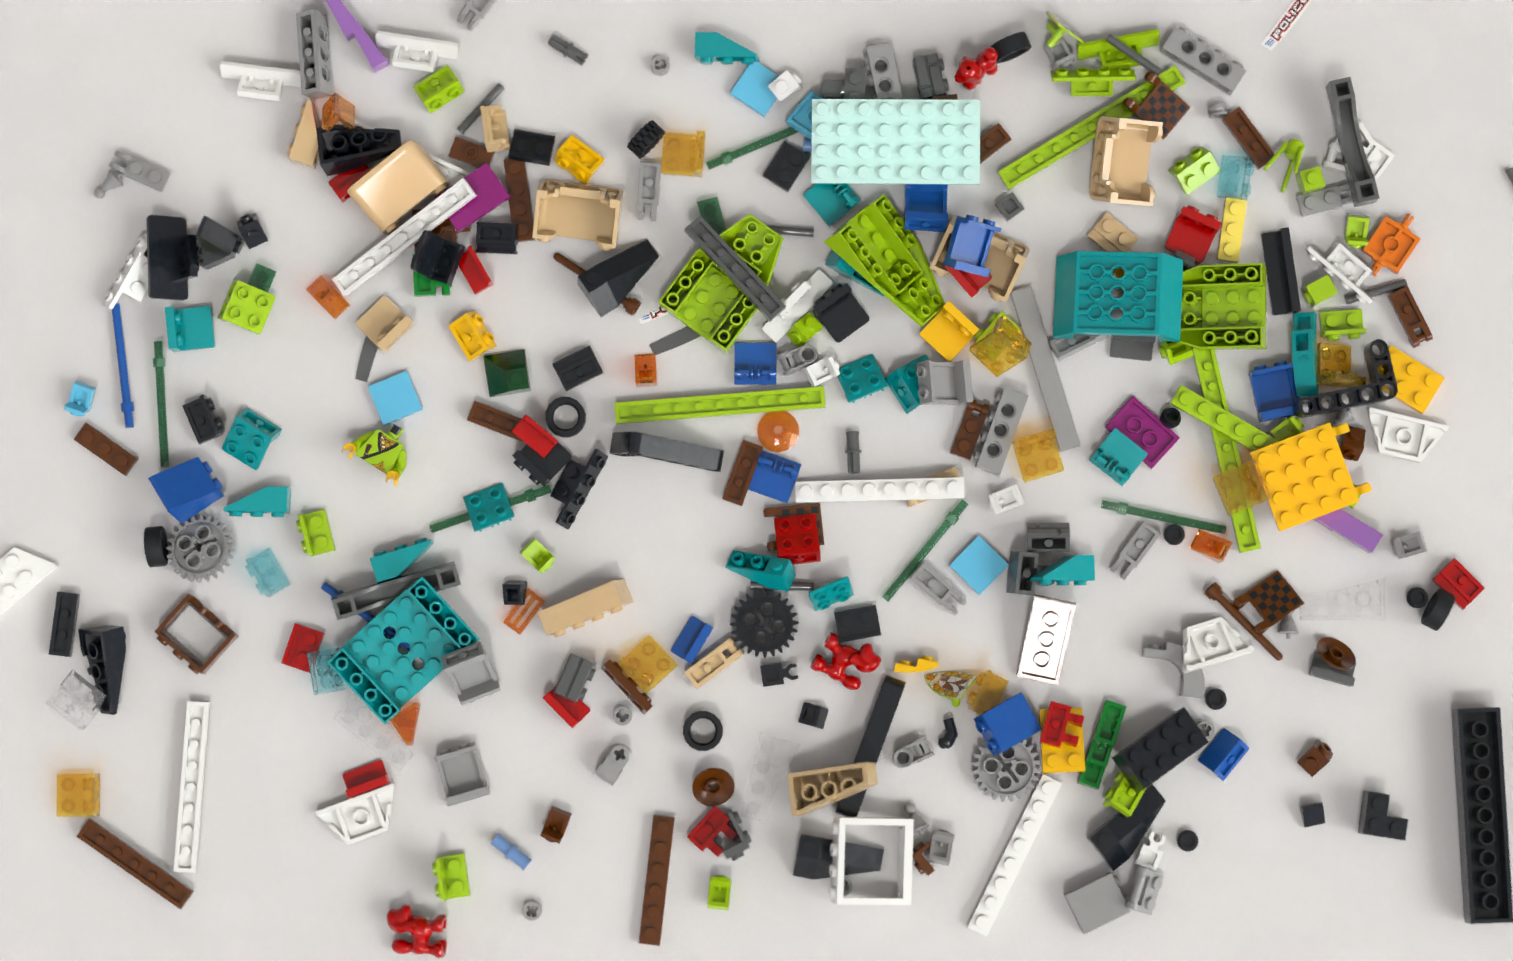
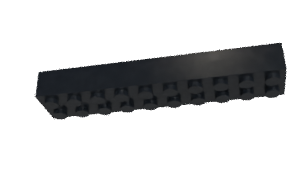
M1500 707L1452 709L1465 923L1513 922V903Z

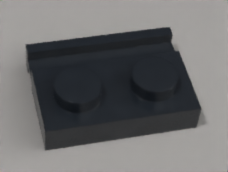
M514 129L508 159L550 166L555 136Z
M784 141L764 172L763 177L788 193L810 160V156Z
M477 222V249L475 253L517 255L516 247L518 245L519 224Z
M590 345L552 364L566 392L603 374Z
M876 605L834 612L839 643L881 635Z

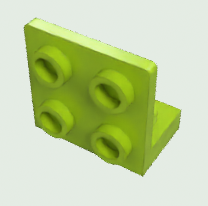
M233 280L217 319L230 322L256 334H261L276 297L242 281Z
M465 853L435 858V863H432L434 876L437 875L438 883L435 884L436 896L440 897L441 901L470 896Z

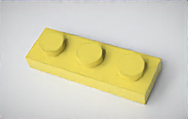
M1225 199L1217 260L1232 263H1238L1247 205L1246 200Z

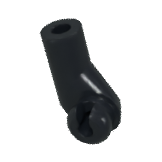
M953 718L943 720L946 733L943 738L938 740V745L942 749L951 748L958 737Z

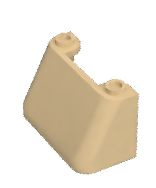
M1106 116L1099 118L1096 127L1089 186L1091 199L1110 203L1153 206L1155 191L1151 185L1146 184L1151 142L1156 143L1162 137L1163 122Z
M410 140L359 179L347 192L383 234H391L399 227L397 225L399 223L398 219L429 194L433 195L436 193V195H439L447 189L446 185L450 182L421 143Z
M550 179L542 180L537 188L532 238H537L540 242H550V239H553L555 236L596 241V245L600 246L602 250L616 249L624 191L612 187Z
M958 215L952 217L930 266V269H933V272L939 276L950 274L943 264ZM995 231L984 265L985 268L991 269L989 274L992 276V279L983 287L989 289L988 292L993 300L1007 302L1030 249L1026 245Z

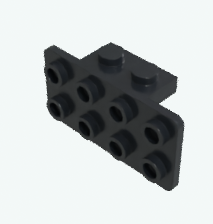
M149 215L146 218L148 295L152 299L187 300L188 279L197 277L199 272V263L197 262L199 247H197L196 235H187L186 219L183 217Z

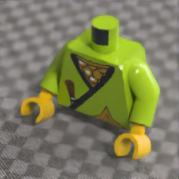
M395 424L391 426L387 434L379 429L376 431L371 430L358 436L351 443H346L341 450L342 453L345 450L351 452L347 457L348 459H351L356 452L355 455L386 474V483L389 479H394L393 486L398 485L399 477L407 464L405 446L397 441L404 430Z

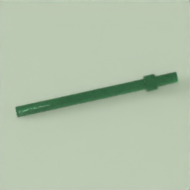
M792 127L786 128L734 151L721 153L720 157L706 162L709 170L722 164L728 165L736 158L796 134L798 131Z
M162 341L154 342L155 358H153V367H155L160 467H169L164 382L166 360L163 358Z
M547 485L535 490L533 488L525 490V493L508 498L510 506H514L526 501L528 503L535 501L536 498L552 492L550 486ZM467 512L431 524L429 527L431 532L434 533L469 521L470 517Z
M961 500L952 512L949 511L944 517L946 520L882 596L887 602L891 600L947 530L958 522V517L966 509L968 503Z
M1102 500L1101 503L1102 509L1116 511L1120 515L1130 514L1221 534L1226 532V526L1128 506V503L1120 501L1119 503Z

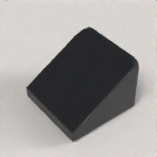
M507 581L502 584L504 605L525 604L527 581Z
M804 702L798 722L823 729L828 709Z
M1322 802L1299 807L1304 828L1325 823Z

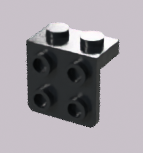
M424 230L419 238L415 255L411 260V270L430 280L451 286L465 246L445 240L428 230Z
M841 283L831 290L832 294L826 298L822 296L817 299L813 307L814 314L837 343L842 342L868 323L870 319L851 293L852 289L848 283L843 286Z
M557 442L545 458H542L528 445H525L521 451L517 450L512 455L515 459L513 463L521 471L526 469L531 474L528 478L537 486L541 483L544 487L572 458L571 454L559 442Z

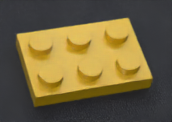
M1390 345L1388 348L1398 388L1397 395L1394 398L1418 413L1423 414L1445 378ZM1378 366L1377 372L1383 376L1384 369ZM1383 386L1382 390L1389 394L1388 388Z
M1071 708L1070 713L1082 715V708ZM1039 709V725L1042 728L1040 739L1049 709ZM1067 723L1066 734L1079 737L1077 747L1062 743L1061 748H1056L1040 743L1042 774L1085 772L1083 725L1079 727Z

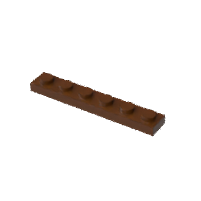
M653 815L639 936L640 944L660 946L674 817Z
M92 819L87 820L76 836L179 909L184 907L194 892Z

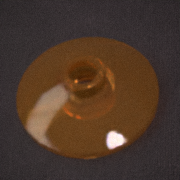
M769 412L761 418L757 428V435L759 441L766 449L773 452H783L793 447L799 436V426L796 419L788 412ZM776 427H781L782 433L776 434L774 432V429Z

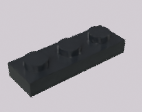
M57 592L48 655L72 656L80 594Z

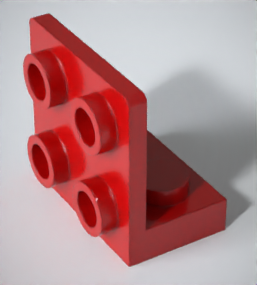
M815 513L774 518L778 558L790 559L792 565L821 562Z

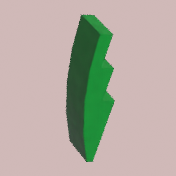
M1109 700L1105 701L1085 758V772L1080 773L1078 784L1096 790L1099 789L1112 748L1118 736L1126 706Z

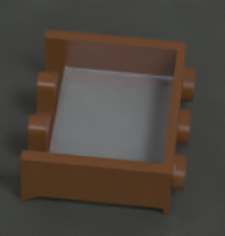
M189 593L154 631L158 635L156 639L164 646L170 645L174 649L172 653L178 659L182 660L184 658L190 663L188 667L195 674L199 672L206 674L219 657L239 637L195 596Z

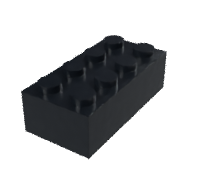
M1185 707L1173 712L1118 752L1112 759L1137 793L1149 787L1208 743V740Z

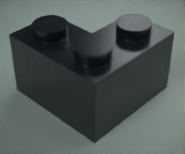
M1363 791L1358 833L1405 840L1408 819L1387 816L1389 794Z

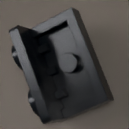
M203 394L199 399L182 406L199 445L223 435L221 429L224 426L221 419L215 417L213 410L216 408L211 397L207 398Z

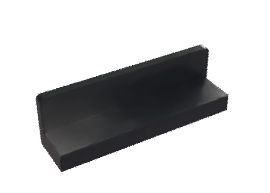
M1289 227L1280 228L1275 232L1262 233L1261 241L1272 315L1298 313L1301 310Z

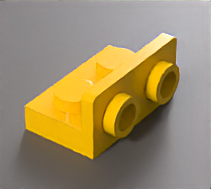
M573 135L557 150L554 162L560 168L565 169L575 179L584 184L589 183L592 175L605 160V158Z
M476 311L465 313L448 326L469 362L497 346L494 342V336L487 330L483 318Z

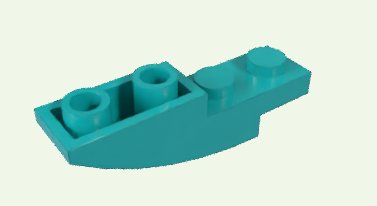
M1314 311L1294 313V330L1291 331L1294 380L1297 397L1304 398L1319 394V356L1316 354V313Z

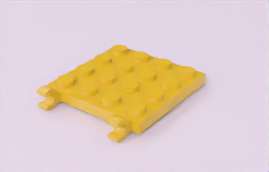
M1330 422L1249 452L1278 531H1283L1360 502L1358 495L1372 491L1370 483L1367 482L1354 487L1335 436L1350 431L1347 423L1332 427Z

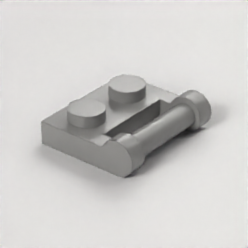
M1138 866V876L1130 901H1127L1126 908L1151 915L1156 905L1157 895L1162 886L1164 875Z

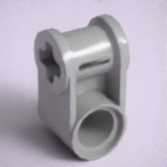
M804 345L794 350L786 351L776 356V358L780 360L784 369L783 375L788 376L814 364L817 361L818 354L814 346ZM804 351H813L814 357L811 360L803 359L802 354Z
M926 735L896 750L892 755L894 765L898 768H905L935 755L927 745ZM900 752H904L908 756L907 763L900 764L897 761V756Z
M626 745L615 746L600 764L595 775L613 786L631 757L630 749ZM623 749L625 751V759H617L618 754L616 750L620 751Z

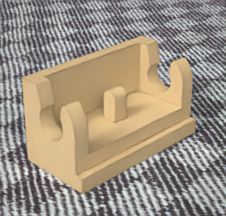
M501 105L480 106L487 152L509 150L510 143L505 109H502Z

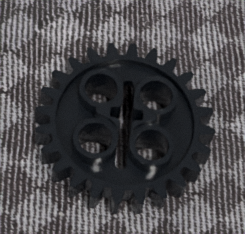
M762 589L761 595H758L756 590H754V597L752 598L746 594L747 601L745 602L740 599L739 602L742 606H734L738 613L731 614V617L736 619V622L730 623L731 626L736 627L731 634H738L735 642L742 641L743 643L740 648L742 649L747 646V654L754 650L755 657L760 652H763L764 658H766L767 652H770L774 657L776 649L783 653L781 646L784 645L789 648L787 640L794 641L795 639L791 636V633L798 632V630L793 628V625H797L799 622L792 619L797 613L790 612L794 605H786L788 598L783 601L780 600L781 593L774 597L773 590L770 591L769 595H766L765 589ZM766 603H770L774 607V611L770 615L762 612V606ZM754 607L758 608L764 620H770L768 627L775 636L774 640L770 638L764 627H759L761 622L753 610ZM748 614H752L756 618V622L752 626L744 623V617ZM777 621H781L785 625V629L781 633L773 630V624ZM759 632H763L767 636V640L763 644H758L755 641V635Z

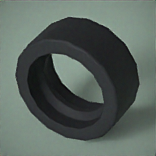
M1018 32L997 41L990 47L996 49L998 53L996 64L1026 53L1032 46L1026 33Z
M560 397L549 404L546 410V422L549 429L555 435L570 438L577 435L583 429L586 423V414L583 406L577 400L571 397ZM570 405L577 411L578 421L573 428L561 429L555 424L553 415L558 407Z
M164 527L145 528L144 550L148 566H166L168 564L166 556L169 553L166 549L168 542Z
M1438 589L1424 610L1421 624L1438 631L1453 607L1455 596L1443 589Z
M698 711L686 719L683 726V736L691 748L698 751H708L720 743L723 736V727L715 714L708 711ZM701 718L710 720L715 726L714 738L705 744L696 742L690 733L692 724Z

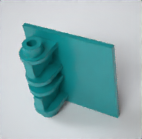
M816 184L803 194L804 198L829 227L861 202V199L848 184Z
M873 353L839 367L840 375L837 377L848 403H855L856 400L862 397L867 398V395L872 396V393L880 390L884 391V388L888 387Z
M1114 428L1089 461L1123 486L1148 453L1118 429Z
M503 483L463 497L474 532H481L482 529L490 526L494 527L495 524L500 525V522L511 521V518L515 517Z
M848 576L808 592L815 611L825 610L832 604L844 602L854 595Z

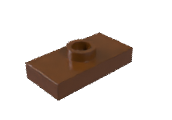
M455 137L448 156L480 168L486 163L490 166L495 152L488 153L486 147Z

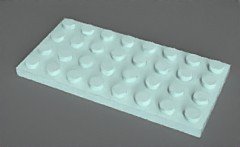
M812 99L811 184L979 185L980 100Z

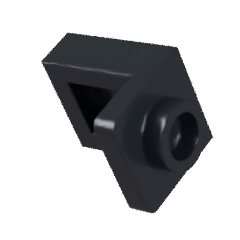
M256 213L243 215L237 221L238 229L249 249L268 241Z

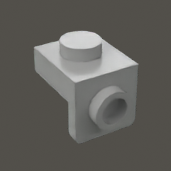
M1063 38L1059 39L1053 48H1050L1048 45L1044 47V51L1054 70L1057 68L1067 69L1073 65L1072 62L1075 59V55L1071 54Z
M1422 531L1393 539L1392 550L1395 556L1398 555L1399 559L1428 551Z
M934 830L930 843L928 862L949 866L954 834L946 830Z

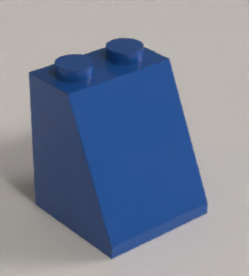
M199 457L148 478L167 511L181 524L224 497L220 490L223 488L217 477L213 478L211 475L213 469L207 461L203 462Z

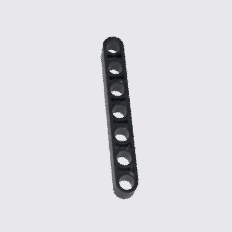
M888 675L885 676L853 764L864 762L877 763L906 682ZM867 789L840 800L835 813L846 817H857Z

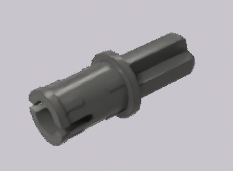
M555 34L548 41V45L564 54L563 57L567 56L581 66L585 63V59L588 58V54L573 46L574 43H568Z
M859 431L846 432L847 450L845 451L847 454L848 473L855 474L860 472V453H862V450H859Z

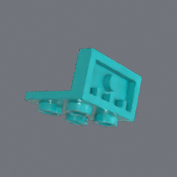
M173 306L165 307L168 346L171 351L180 352L215 347L212 309L210 306L176 309Z
M926 354L896 369L885 378V381L906 414L920 406L916 363L930 360Z
M246 408L236 416L224 441L222 450L252 469L257 470L270 443L280 435L282 429Z

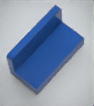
M691 616L673 645L671 652L692 664L712 632L713 627Z
M1223 728L1199 757L1198 761L1224 781L1250 748L1240 738Z

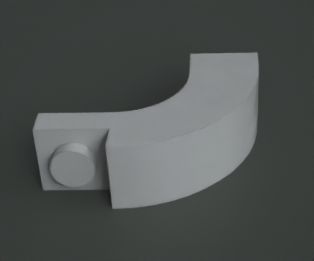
M1165 642L1163 650H1161V646L1148 644V648H1142L1141 657L1167 660L1176 666L1181 676L1179 696L1204 698L1205 681L1202 668L1184 674L1182 646Z

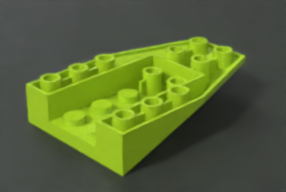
M885 194L868 203L823 241L919 326L925 325L945 305L920 243L911 230H904L903 219Z
M748 214L719 236L769 286L784 238L753 215ZM698 249L658 301L661 308L725 354L729 352L758 310L701 249Z
M1263 263L1199 265L1183 271L1180 342L1177 343L1197 349L1267 350L1266 266Z

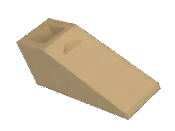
M308 99L307 103L301 107L300 116L302 118L300 124L297 123L295 126L294 136L296 137L294 143H290L287 155H289V159L293 163L316 169L319 160L316 130L318 125L314 104Z

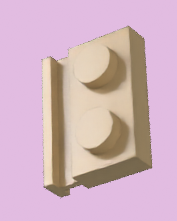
M1106 213L1087 235L1090 240L1105 252H1129L1139 240L1138 237L1109 213Z

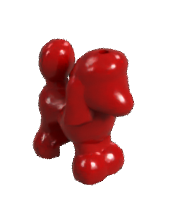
M986 47L975 59L963 56L954 76L955 81L962 83L963 87L967 90H972L976 88L977 84H981L985 73L987 75L996 74L998 68L996 64L998 57L996 49Z
M830 632L824 642V647L833 652L832 662L828 664L823 656L816 654L810 668L817 672L826 673L831 679L840 681L849 690H858L861 686V680L856 676L846 675V667L854 665L860 672H873L880 665L881 657L873 652L872 645L869 643L863 644L859 650L854 649L849 645H841L838 642L837 635Z
M406 904L401 906L400 909H391L387 912V924L396 933L410 932L413 936V941L410 943L404 939H395L391 946L394 952L398 954H407L409 952L431 954L437 958L445 956L447 940H438L435 943H431L429 938L432 932H443V929H446L447 915L440 914L434 920H428L422 916L412 915L411 907Z

